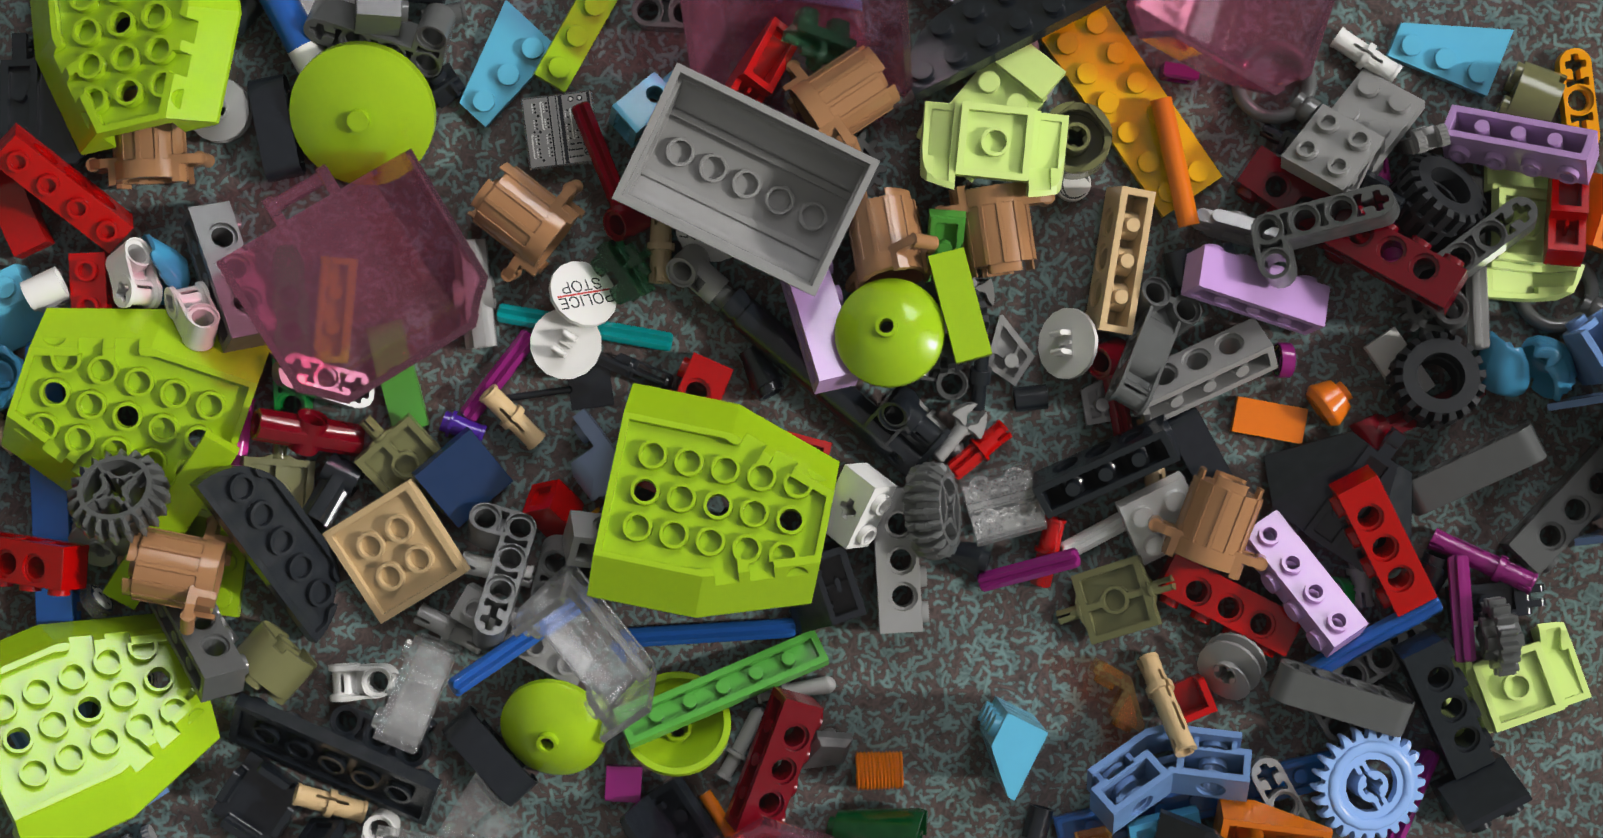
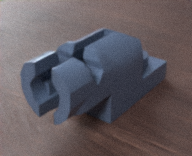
M582 409L573 416L577 424L572 428L584 444L590 441L593 447L573 461L571 467L575 480L589 499L595 501L600 497L606 496L616 448L589 411Z

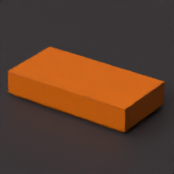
M1236 396L1230 432L1302 444L1309 409Z

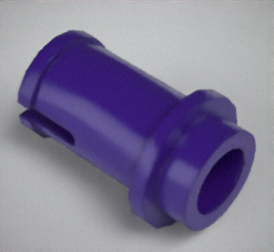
M456 410L453 413L446 411L439 431L445 433V437H448L449 434L456 436L464 428L469 427L482 442L487 425H482L459 416Z

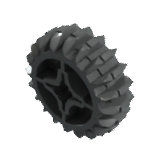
M121 448L116 456H112L106 451L104 459L99 461L92 457V466L89 468L80 466L79 473L81 477L71 478L72 489L67 490V498L69 500L67 508L71 517H73L72 520L75 526L83 531L85 536L89 539L95 537L102 545L110 539L112 543L118 546L122 538H126L127 541L133 544L134 535L140 533L147 537L148 531L146 528L149 526L159 527L158 517L167 516L166 505L171 503V495L169 493L170 483L167 477H165L164 470L158 463L155 464L149 455L142 457L141 453L136 449L128 455Z
M935 461L915 465L910 468L909 474L906 476V485L903 488L905 492L903 514L906 521L905 527L908 531L907 538L911 541L913 551L922 559L941 560L944 557H951L957 550L960 543L959 536L962 533V508L960 506V495L958 494V484L955 481V475L949 466L943 462L935 463Z

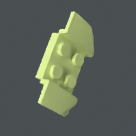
M1029 44L978 70L950 103L955 104V102L962 103V101L1036 108V111H1040L1044 107L1043 103L1047 100V95L1065 76L1066 71L1032 44ZM922 124L916 133L919 140H921ZM965 177V178H966L967 180H969L971 183L976 179V178Z
M925 101L920 143V176L928 182L953 190L955 188V176L1026 183V197L1058 194L1061 190L1064 174L1069 115L1041 113L1042 111H1036V108L962 101V103L955 102V104Z
M1484 166V193H1491V214L1509 200L1521 196L1530 198L1535 202L1538 209L1537 223L1531 233L1487 264L1488 299L1513 302L1557 301L1574 293L1585 268L1584 264H1581V267L1543 264L1545 213L1549 179L1547 177H1529L1521 172L1505 169L1493 170ZM1514 211L1512 222L1505 226L1508 235H1510L1509 229L1513 222L1521 219L1524 223L1527 222V212L1520 214ZM1491 231V246H1494L1500 242L1501 238L1496 232Z
M1564 622L1541 623L1530 629L1534 641L1522 646L1521 662H1518L1520 670L1516 671L1515 675L1495 676L1493 669L1489 667V660L1481 659L1473 663L1455 662L1454 657L1451 658L1454 667L1458 666L1467 679L1468 686L1464 688L1467 697H1472L1481 711L1482 716L1477 718L1481 728L1485 727L1490 734L1493 732L1498 733L1564 710L1568 705L1592 697ZM1452 698L1446 699L1443 702V706H1447ZM1465 728L1458 730L1455 737L1460 736Z

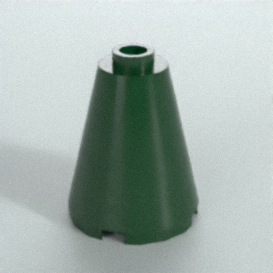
M920 808L838 810L836 817L830 816L828 820L826 837L923 838V835L926 836L928 811Z

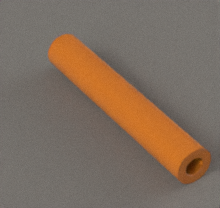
M1172 96L1150 101L1178 228L1200 224Z

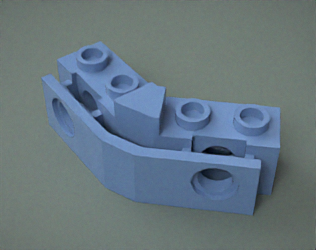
M1163 725L1144 729L1087 769V790L1090 792V809L1107 829L1114 834L1170 793L1247 802L1252 750L1240 748L1242 732L1188 726L1191 736L1197 745V750H1194L1193 754L1181 758L1176 757L1175 754L1155 758L1153 754L1168 750L1173 751L1171 742Z

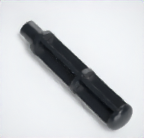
M601 351L596 363L643 385L652 386L634 378V373L662 385V389L670 390L673 384L672 374L623 353L613 357ZM640 363L665 374L666 378L663 379L637 366Z

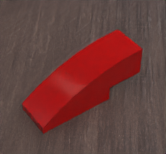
M772 17L731 73L725 86L763 103L764 99L775 90L786 69L787 63L791 60L803 37L777 17Z
M0 170V227L13 256L24 259L55 244L41 214L43 210L37 198Z
M1548 179L1543 264L1581 267L1586 253L1589 185L1579 183L1566 184L1558 179Z

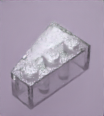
M426 632L415 635L413 640H406L399 659L404 661L399 674L393 672L385 690V693L390 695L385 708L378 707L371 723V727L376 729L373 735L374 739L413 755L418 751L436 711L442 691L446 688L447 682L450 679L449 674L456 657L459 658L463 650L462 647L442 641L440 638Z
M476 772L434 838H512L522 829L525 823L514 809L505 804Z

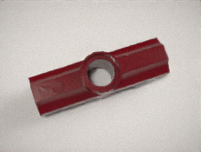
M259 408L254 410L251 418L250 436L252 440L286 445L293 452L303 456H314L318 451L356 456V454L361 453L364 446L365 430L356 423L328 419L323 413L311 408L300 409L297 414Z

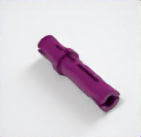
M1436 528L1427 549L1447 557L1453 555L1468 556L1470 568L1490 576V581L1495 583L1501 581L1525 592L1527 595L1530 594L1531 588H1533L1539 575L1508 561L1509 557L1503 554L1499 557L1439 528Z

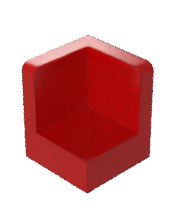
M560 479L532 484L522 512L532 516L537 528L546 537L555 534L563 535L570 510L582 511L584 503Z
M1196 673L1173 683L1175 686L1173 692L1186 723L1218 711L1206 680L1202 675Z

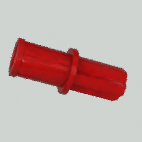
M996 420L984 432L981 439H969L970 444L947 463L957 480L962 479L983 460L988 462L990 460L989 456L1013 437L1011 432H1006L1009 429L1000 420Z
M1046 515L1044 516L1045 528H1042L1039 544L1034 546V550L1037 551L1036 557L1059 552L1067 520L1059 517L1048 519ZM1053 574L1032 579L1030 582L1037 587L1049 588L1052 583Z

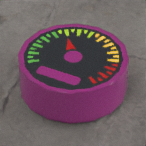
M1277 342L1274 345L1278 368L1273 370V374L1276 378H1290L1294 374L1296 367L1295 348L1290 342Z

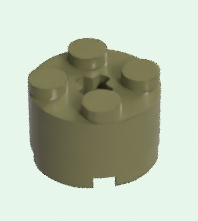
M1518 61L1514 70L1509 72L1503 90L1509 92V94L1503 96L1501 103L1496 105L1494 112L1551 122L1566 85L1563 83L1567 76L1528 61L1523 63Z
M1071 101L1053 108L1049 114L1069 115L1067 142L1069 135L1073 138L1078 136L1082 138L1080 147L1075 144L1070 146L1067 143L1063 178L1078 180L1094 174L1105 162L1111 148L1112 127L1108 118L1098 107L1089 103Z
M262 620L237 647L239 654L243 653L249 664V673L245 676V682L256 690L263 686L267 689V694L275 702L284 705L313 673L317 663L304 648L300 650L289 640L290 635L268 620Z

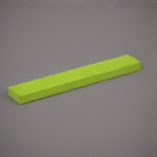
M207 430L169 487L171 503L166 505L167 516L158 517L159 527H149L185 534L204 506V503L189 484L212 469L231 465L238 455L240 448ZM126 553L104 586L102 593L134 610L140 601L132 600L131 596L122 595L121 591L122 578L129 579L130 577L128 576L130 561L126 560Z

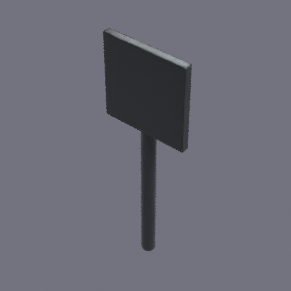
M595 364L586 374L575 379H568V386L506 395L511 401L570 393L572 411L614 405L610 370L598 364Z

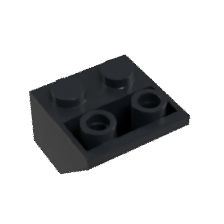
M840 544L823 549L812 603L789 607L798 634L833 626L867 614L846 550Z
M1492 751L1495 762L1458 780L1448 773L1429 783L1447 820L1467 833L1470 831L1472 833L1484 831L1492 825V820L1502 815L1504 817L1513 816L1524 809L1523 804L1533 800L1504 757Z

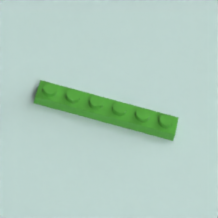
M815 630L805 632L615 713L616 719L631 750L769 691L774 686L778 687L829 665V658Z

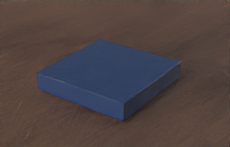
M469 427L464 428L412 472V475L458 528L469 519L470 511L475 505L483 502L488 503L513 482Z

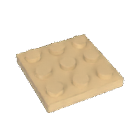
M410 478L322 533L380 624L471 569L413 478Z

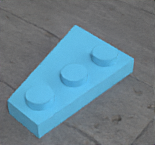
M507 0L503 4L459 102L486 128L535 77L532 74L551 43V40Z
M1401 22L1397 26L1386 56L1407 67L1481 97H1486L1514 30Z

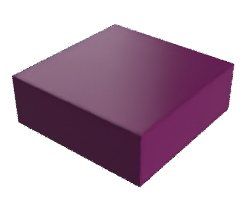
M1165 61L1160 66L1158 78L1161 81L1192 85L1199 80L1201 67Z
M607 764L605 801L637 803L641 799L643 765Z

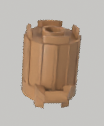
M864 45L859 48L853 47L810 76L804 72L797 60H791L786 65L791 81L782 86V90L784 93L787 91L790 93L791 98L787 100V103L793 113L799 112L807 126L861 151V148L854 134L894 109L893 105L900 101V95L895 84L887 88L888 82L882 73L886 68L870 47L865 48Z
M138 89L126 90L123 96L124 102L133 100L137 95ZM168 123L116 135V148H112L113 158H89L86 162V168L90 172L101 175L108 173V187L116 185L117 189L122 190L132 189V185L175 184L187 182V186L195 184L194 168H211L215 163V158L213 155L203 151L187 153L186 132L175 124Z
M506 162L499 167L504 172L503 176L500 179L497 178L494 181L488 179L470 204L475 209L469 211L467 215L473 219L472 222L515 254L509 265L501 272V278L506 282H510L520 277L523 269L533 277L536 276L537 272L541 274L549 265L546 260L569 233L577 218L579 217L582 220L586 212L573 202L577 194L583 190V183L580 180L575 179L565 183L562 192L556 197L519 167H513L510 163Z
M1019 182L995 184L966 190L965 185L955 187L954 190H948L950 206L939 205L934 208L966 211L963 247L972 279L978 277L977 269H981L982 278L1014 274V271L1023 270V262L1026 263L1027 271L1035 270L1034 260H1037L1029 207L1037 205L1046 207L1054 202L1055 194L1026 197V183Z
M885 187V195L870 199L867 196V192H865L848 227L855 271L846 281L845 288L847 292L853 293L869 282L884 278L904 279L915 284L921 280H924L925 283L929 280L931 270L927 258L938 248L939 239L937 236L922 233L918 206H916V200L911 199L909 190Z
M1200 466L1198 474L1193 476L1176 524L1162 519L1159 515H1153L1149 519L1148 526L1152 532L1166 535L1161 547V552L1173 557L1175 553L1203 566L1229 573L1228 578L1233 580H1239L1244 565L1253 567L1257 571H1264L1268 567L1265 555L1245 550L1264 501L1262 496L1265 490L1257 486L1255 494L1248 492L1249 487L1246 486L1247 481L1219 470L1215 471L1213 478L1205 476L1207 472L1206 467Z
M213 515L209 516L206 520L204 537L147 527V537L138 533L134 535L133 544L130 542L126 560L130 561L128 576L130 577L129 579L122 578V595L131 596L132 600L184 609L180 613L179 629L183 635H191L194 632L196 618L215 621L216 615L212 613L218 598L224 567L230 566L232 551L227 550V543L232 544L233 541L228 536L220 535L221 526Z

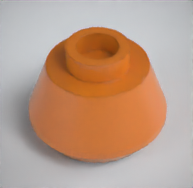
M1332 380L1310 385L1305 395L1313 410L1328 426H1339L1351 409L1349 401L1353 398L1350 391L1341 381L1335 384Z

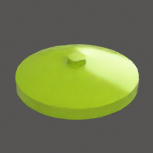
M350 41L336 44L323 50L304 67L295 81L291 92L289 105L290 122L300 148L319 169L344 182L358 185H377L393 181L405 175L422 159L434 136L436 106L427 80L407 57L382 44L368 41Z

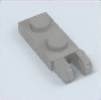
M1442 123L1435 125L1434 128L1433 125H1425L1410 129L1405 133L1406 138L1400 139L1397 143L1400 154H1420L1430 149L1450 145L1451 141L1447 126Z

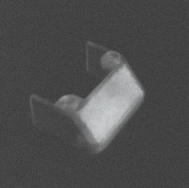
M565 565L518 609L511 632L515 637L523 633L527 637L532 636L538 640L545 637L587 688V700L584 704L588 713L594 719L601 720L602 725L599 739L605 743L651 712L657 670L648 653L606 601L587 597L589 580L576 566Z

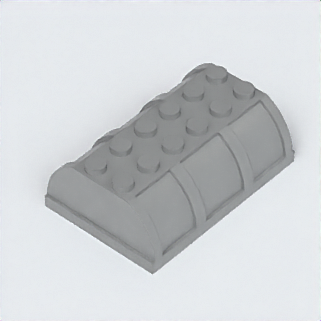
M677 62L612 199L815 297L880 161Z

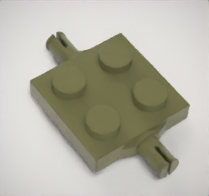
M410 413L394 426L383 429L370 414L365 419H362L358 425L373 440L369 447L355 458L354 463L384 495L410 478H413L425 498H428L441 514L444 513L441 507L412 475L413 471L441 449L439 444Z
M273 444L272 454L261 457L241 456L240 465L263 470L279 479L303 509L313 493L316 461L297 460L286 455L287 446Z
M1135 555L1070 576L1076 593L1075 605L1056 610V616L1070 613L1069 616L1058 619L1060 625L1080 619L1087 629L1091 645L1161 625L1162 621L1156 605V595L1176 590L1175 583L1161 586L1175 580L1172 575L1152 581L1146 573L1141 555Z

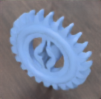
M1351 727V740L1341 733L1337 734L1341 744L1339 748L1331 743H1326L1327 748L1332 754L1331 757L1317 755V758L1325 765V768L1311 769L1315 775L1322 778L1319 782L1309 784L1312 789L1321 792L1320 795L1313 796L1311 801L1316 805H1325L1322 809H1318L1316 813L1321 818H1329L1325 821V825L1332 829L1337 828L1336 833L1340 837H1345L1349 834V838H1374L1376 833L1379 838H1386L1387 829H1390L1395 834L1398 833V823L1400 821L1405 824L1410 822L1407 813H1416L1419 808L1414 804V801L1423 799L1424 794L1417 791V789L1424 786L1426 780L1417 775L1424 771V765L1415 763L1419 759V752L1410 750V740L1389 736L1380 732L1376 734L1375 731L1364 728L1363 736L1360 730ZM1366 760H1381L1390 768L1393 783L1392 790L1387 799L1385 798L1388 791L1387 778L1383 773L1366 764ZM1346 786L1361 799L1371 802L1374 808L1359 809L1349 801Z

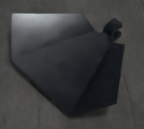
M12 33V60H1L0 139L17 123L69 165L79 164L95 153L86 155L79 153L36 59H31L34 54L33 39H29L27 33Z
M1392 426L1383 438L1380 446L1376 449L1351 430L1264 455L1273 510H1278L1285 519L1300 528L1303 533L1332 553L1343 558L1361 572H1364L1359 562L1364 556L1359 547L1354 549L1344 532V529L1349 527L1344 516L1338 518L1328 499L1333 497V494L1328 484L1368 464L1378 475L1411 542L1412 472L1391 460L1407 438L1402 432ZM1371 506L1362 508L1357 518L1366 517L1371 511ZM1386 537L1378 538L1374 542L1373 548L1383 546L1386 542Z

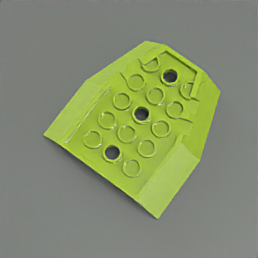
M30 0L35 59L81 155L116 148V135L173 123L184 132L219 124L242 15L240 0ZM130 17L128 29L122 33H117L116 27L120 20ZM136 85L138 88L136 97L131 101L124 102L123 96L127 88Z
M47 307L29 346L6 415L1 445L65 491L72 489L71 478L81 477L79 473L80 466L89 468L92 466V457L98 461L102 460L106 451L112 456H116L121 448L128 455L135 449L141 453L142 457L149 455L155 464L158 463L163 468L165 477H167L171 486L195 449L189 441V435L192 431L198 429L208 430L237 446L272 344L266 342L263 346L223 353L218 336L216 335L214 346L211 349L198 352L189 349L182 342V338L166 309ZM52 382L61 384L66 391L65 399L61 402L50 401L45 394L47 384ZM123 406L133 407L138 413L137 423L131 426L122 424L117 416L118 410ZM205 505L185 534L204 537L206 520L209 516H212Z
M633 383L623 413L595 542L587 597L691 618L811 604L840 461L740 404ZM648 481L655 486L656 494L651 500L641 501L635 496V487L640 482ZM714 496L724 497L728 501V511L721 516L712 515L707 509L708 501ZM786 511H795L800 515L802 523L796 530H786L780 524L781 515Z
M154 614L38 624L0 640V798L14 824L12 831L14 838H91L138 815L220 739L211 700L200 702ZM153 672H162L168 677L169 683L165 687L156 688L149 683L148 676ZM87 701L94 702L98 705L100 713L94 718H86L80 714L78 707ZM21 732L28 737L29 744L23 749H14L8 745L7 737L12 733Z

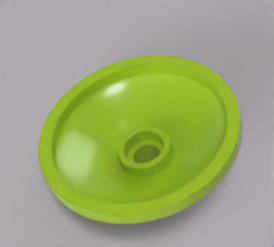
M898 278L875 280L854 291L842 305L835 324L836 348L845 366L860 380L885 388L905 386L923 377L939 359L945 341L943 315L934 298L919 285ZM884 322H892L893 329L890 332L884 333L880 330Z
M683 671L666 672L656 675L642 683L633 692L625 709L701 676ZM729 708L682 727L684 733L681 736H674L668 733L631 750L626 739L625 742L633 757L650 771L671 777L692 775L709 767L724 751L731 732Z
M557 679L534 680L517 688L507 699L500 718L502 737L511 753L526 766L551 775L574 774L591 766L601 755L608 735L606 717L597 701L582 688Z

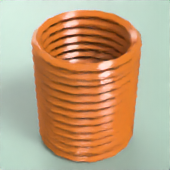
M889 750L888 752L867 751L866 753L864 751L862 753L860 751L855 753L856 789L858 791L865 789L867 791L869 789H903V754L901 750L899 752L897 750L892 752Z

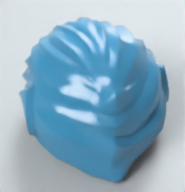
M1542 335L1528 337L1521 345V348H1523L1529 364L1530 378H1534L1531 388L1540 396L1559 402L1563 394L1571 391L1572 386L1576 384L1575 378L1578 376V373L1575 369L1573 357L1567 347L1557 339Z

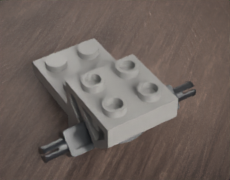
M1363 68L1334 106L1330 108L1322 104L1301 132L1294 129H1288L1283 132L1271 124L1265 123L1262 127L1263 131H1260V136L1278 145L1276 152L1281 155V168L1331 196L1371 185L1382 184L1389 187L1390 182L1378 176V174L1383 169L1386 157L1425 109V100ZM1393 192L1401 212L1404 208L1403 204L1407 202V199Z

